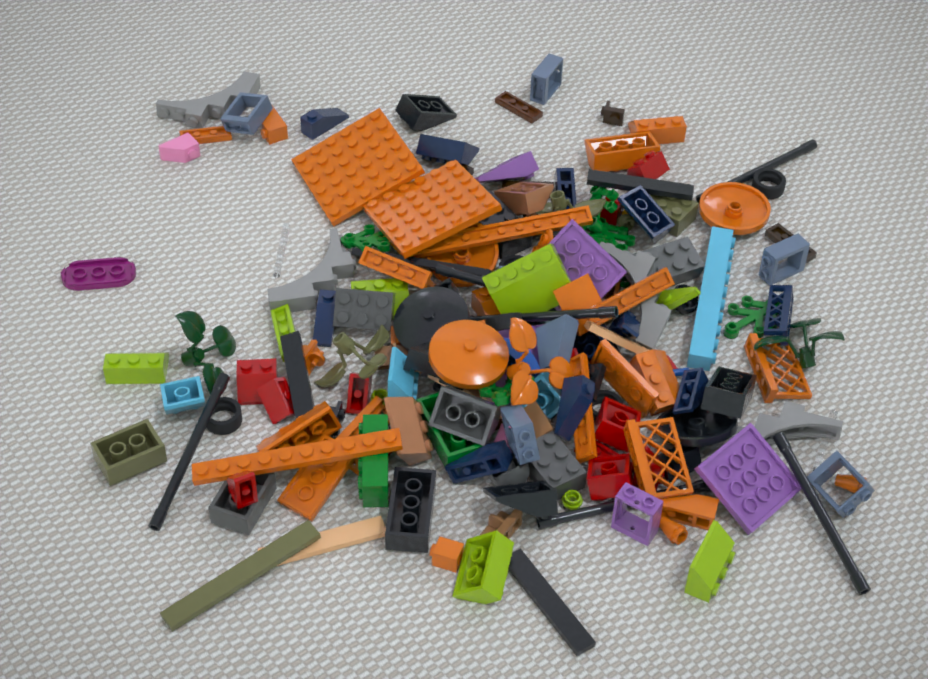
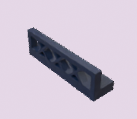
M770 285L764 336L779 335L789 337L794 302L793 285ZM774 292H783V293H781L780 295H777V294H775ZM777 302H780L781 304L777 307L773 305ZM776 313L780 315L776 318L772 317ZM773 325L780 327L779 329H769ZM785 341L780 342V346H788V343Z

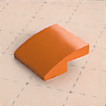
M588 273L553 290L562 310L589 309L602 301Z

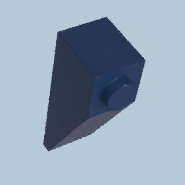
M339 108L312 109L300 117L301 133L314 140L348 119L349 115Z
M574 167L556 168L554 174L555 191H563L565 198L569 199L575 208L577 203Z
M320 289L313 340H317V346L332 347L336 327L333 326L335 290Z
M626 311L614 319L608 330L631 340L638 338L640 322L635 319L636 316L633 313Z
M703 368L684 370L673 409L674 415L693 412L702 403L705 386L709 381Z
M586 376L567 377L563 381L554 434L565 441H570L592 403L595 383Z
M502 440L487 444L447 464L444 468L453 484L507 471L514 456L506 441Z

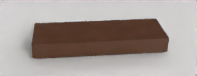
M504 91L495 98L496 104L531 124L543 116V111L507 91Z

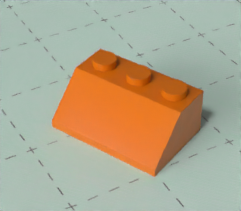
M683 116L633 120L628 123L630 133L650 131L658 144L685 141L687 126Z
M652 349L636 354L629 362L630 365L660 394L650 410V415L653 416L674 408L680 385L666 352Z

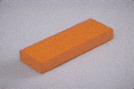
M224 126L179 131L180 136L189 133L199 144L232 140L231 132H226Z

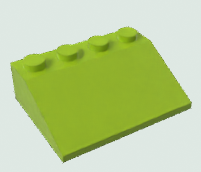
M551 243L482 277L490 296L501 314L549 311L559 306L553 290L571 282L554 244Z

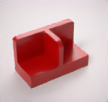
M285 377L273 378L257 388V392L272 424H277L286 417L295 416L290 387Z

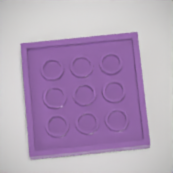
M573 219L550 241L551 244H554L570 280L573 281L588 273L601 299L627 273ZM560 305L555 307L557 311L562 310Z
M752 423L745 426L695 468V471L747 535L755 531L802 489L794 474Z

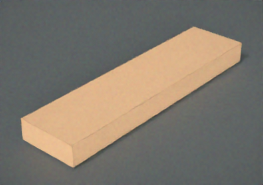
M587 320L584 325L588 331L636 354L649 351V349L590 320Z

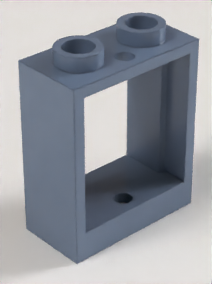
M549 53L531 74L530 101L545 105L561 86L564 58Z
M240 92L220 120L226 132L254 135L273 107L267 95ZM246 107L254 108L248 117L240 116Z
M798 233L764 248L758 275L770 286L804 271L810 243ZM787 258L786 261L778 264L780 260Z
M522 405L500 407L507 444L519 464L522 465L539 460L540 456L533 422Z
M837 450L807 476L811 485L842 518L854 513L856 507L861 502L867 501L875 491L868 481ZM844 466L863 487L839 506L824 491L821 485Z

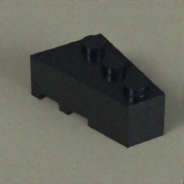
M430 341L409 348L403 370L410 371V369L422 372V377L427 378L430 375L439 378V383L461 391L464 390L446 383L434 372L428 357Z

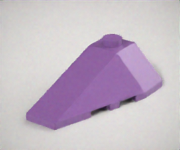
M528 151L512 157L475 179L479 183L516 180L523 177L526 180L533 177L534 172L539 170V167L532 152Z

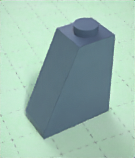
M565 314L536 328L539 365L541 369H550L551 359L558 356L565 358L568 363L570 362L579 325L577 319Z

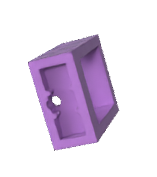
M626 482L615 496L611 528L649 546L658 533L664 501ZM627 505L649 515V522L626 511Z

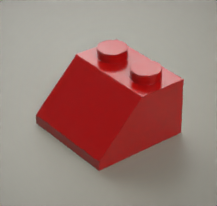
M652 150L645 153L644 158L634 161V165L628 168L626 175L658 179L670 168L662 151L654 152Z
M276 358L237 360V398L240 405L263 404L257 388L273 378H278Z
M604 397L594 422L595 439L617 450L629 453L623 429L627 420L635 419V422H640L641 412L608 397Z
M630 453L600 456L589 460L587 483L591 500L602 501L608 498H615L626 482L633 485Z

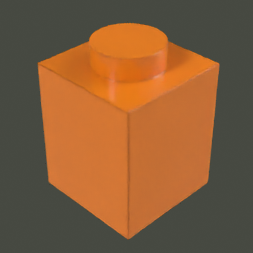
M439 536L437 543H433L430 550L432 566L457 573L464 552V543Z

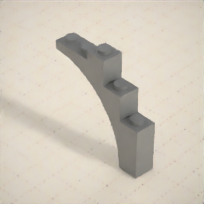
M244 71L232 85L207 97L186 101L158 100L156 102L157 116L184 121L187 127L203 128L209 117L220 119L240 92L257 94L261 87L260 74Z
M337 228L330 229L329 249L316 268L294 282L267 289L270 310L286 304L289 305L291 312L316 309L315 301H318L320 289L335 290V285H338L337 279L354 277V269H357L355 258L352 259L350 251L346 252L345 247H341L343 245L341 243L342 235L338 234Z
M601 241L599 244L627 271L624 276L631 285L650 275L656 259L652 254L638 250L636 256H634L631 252L627 250L622 251L611 243ZM662 292L639 304L640 328L639 336L635 339V343L649 350L655 349L672 311L666 305L656 303Z
M785 401L780 417L759 413L754 427L766 442L772 446L775 444L773 436L779 432H783L787 440L803 437H822L839 440L843 421L804 412V405ZM738 426L737 432L733 436H735L744 427Z

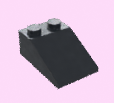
M402 94L395 109L400 118L414 131L427 130L457 117V114L440 96Z
M543 480L483 488V492L496 502L536 516L539 519H549L552 515H558L557 490Z

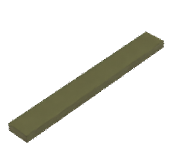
M309 520L305 521L161 611L162 619L172 632L320 539V533Z

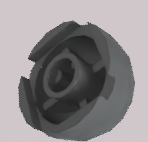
M514 456L507 471L488 476L495 486L525 483L529 478L530 467L528 463L520 465Z

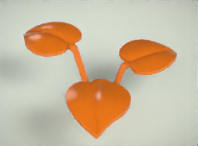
M511 318L509 330L510 343L516 351L524 352L520 358L515 360L516 364L510 365L507 368V376L512 380L511 405H528L534 403L538 398V386L534 380H531L532 376L530 374L549 372V382L557 389H562L564 378L574 377L568 361L559 356L551 359L550 369L530 370L529 364L522 362V360L529 354V349L536 347V333L526 321L519 318Z

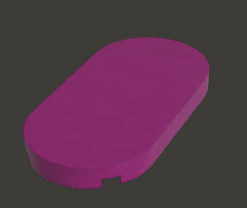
M123 257L78 260L70 263L67 268L64 267L61 271L63 285L75 291L123 287L130 284L136 277L135 264Z

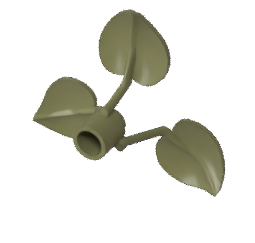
M557 190L550 194L551 202H547L544 209L536 213L540 215L566 210L567 205L570 209L574 207L570 200L565 198L564 192ZM606 198L582 201L576 204L575 208L589 205L591 215L595 217L602 211Z
M381 324L366 347L355 342L351 337L349 338L345 332H341L333 339V344L338 348L336 352L339 354L342 362L336 364L321 379L314 382L323 388L335 385L346 373L344 369L347 367V363L343 354L348 356L352 353L366 364L360 370L359 377L361 379L369 378L378 370V367L386 362L387 357L379 353L368 362L355 349L356 347L362 349L365 355L370 354L372 351H377L390 338L389 332Z

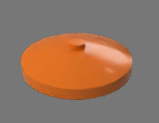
M723 182L710 186L703 192L699 202V213L709 226L734 230L733 235L751 234L762 229L767 224L771 211L770 203L762 192L750 185L738 182Z
M477 222L467 228L478 227L483 225ZM493 243L426 256V259L485 268L493 272L498 262L499 249L498 244ZM431 271L442 282L449 278ZM450 278L456 287L476 285L456 278Z
M458 320L442 326L435 332L430 341L428 357L434 372L446 383L462 389H480L494 384L503 376L508 365L509 350L504 338L491 326L474 320Z

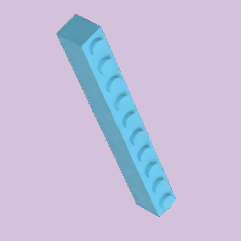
M712 226L687 367L703 368L705 371H710L711 364H715L717 353L713 352V350L718 348L719 339L715 338L720 336L721 326L718 323L722 324L723 312H720V310L724 311L726 301L722 297L726 298L728 289L724 285H728L730 274H726V272L730 273L732 262L728 260L733 258L734 250L730 248H734L736 238L732 237L734 230Z

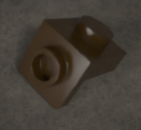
M607 100L606 105L602 106L601 109L603 123L622 126L625 109L610 107L611 101Z

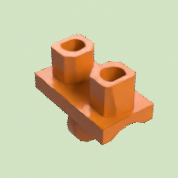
M311 340L308 345H303L308 375L311 374L316 366H323L326 361L323 356L324 352L317 346V340Z

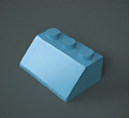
M392 347L388 375V397H413L416 400L419 372H415L414 369H410V371L403 370L407 356L397 347Z

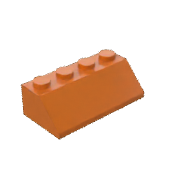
M650 131L584 140L589 166L592 170L618 172L628 169L634 165V161L644 158L645 153L652 150L654 152L660 151V145Z
M324 401L314 406L306 414L297 417L289 425L280 428L278 432L269 438L262 440L256 447L259 452L314 443L318 442L323 434L330 436L341 429L342 426L331 407Z

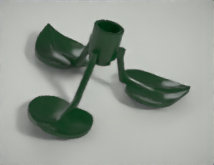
M181 312L175 315V317L180 322L188 340L194 343L191 347L187 348V351L182 352V363L187 367L194 365V367L204 366L203 377L209 394H211L219 373L224 372L220 367L214 368L213 363L201 362L205 357L204 353L218 348L221 356L229 357L236 350L235 339L225 326L219 325L212 332V337L216 344L202 350L196 346L204 339L203 333L206 330L204 320L196 312Z
M813 318L790 324V328L803 327L805 347L799 348V352H797L789 337L771 336L760 339L755 343L754 351L764 345L785 341L795 354V359L799 358L801 368L816 366L815 343L817 340L839 339L845 341L841 331H830L810 337L809 341H812L811 347L808 346L806 327L821 322V318Z

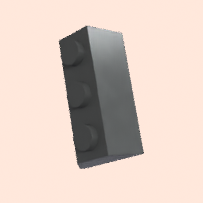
M441 386L428 425L485 446L498 425L501 416L500 407L504 406H495L493 402L449 386Z

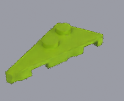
M697 287L663 290L656 303L666 305L670 310H673L697 297L701 292Z

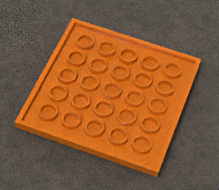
M380 108L291 159L333 227L363 210V206L370 200H377L383 197L386 192H393L399 189V186L407 184L425 173L420 163Z
M454 160L431 170L423 176L415 178V180L399 186V189L393 192H386L383 197L377 200H370L363 206V209L404 259L501 211L502 207L457 160Z

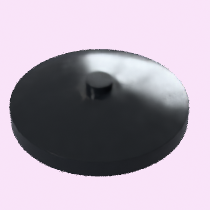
M438 286L423 288L409 295L399 305L393 320L394 333L401 346L409 351V348L430 341L435 332L442 326L453 321L470 320V313L466 302L457 292Z
M702 403L693 412L674 415V408L657 418L673 417L680 444L686 447L708 446L723 442L731 438L738 429V419H729L725 417L726 415L719 413L717 415L708 414L706 410L701 409ZM669 424L660 425L658 428L666 435L671 432Z

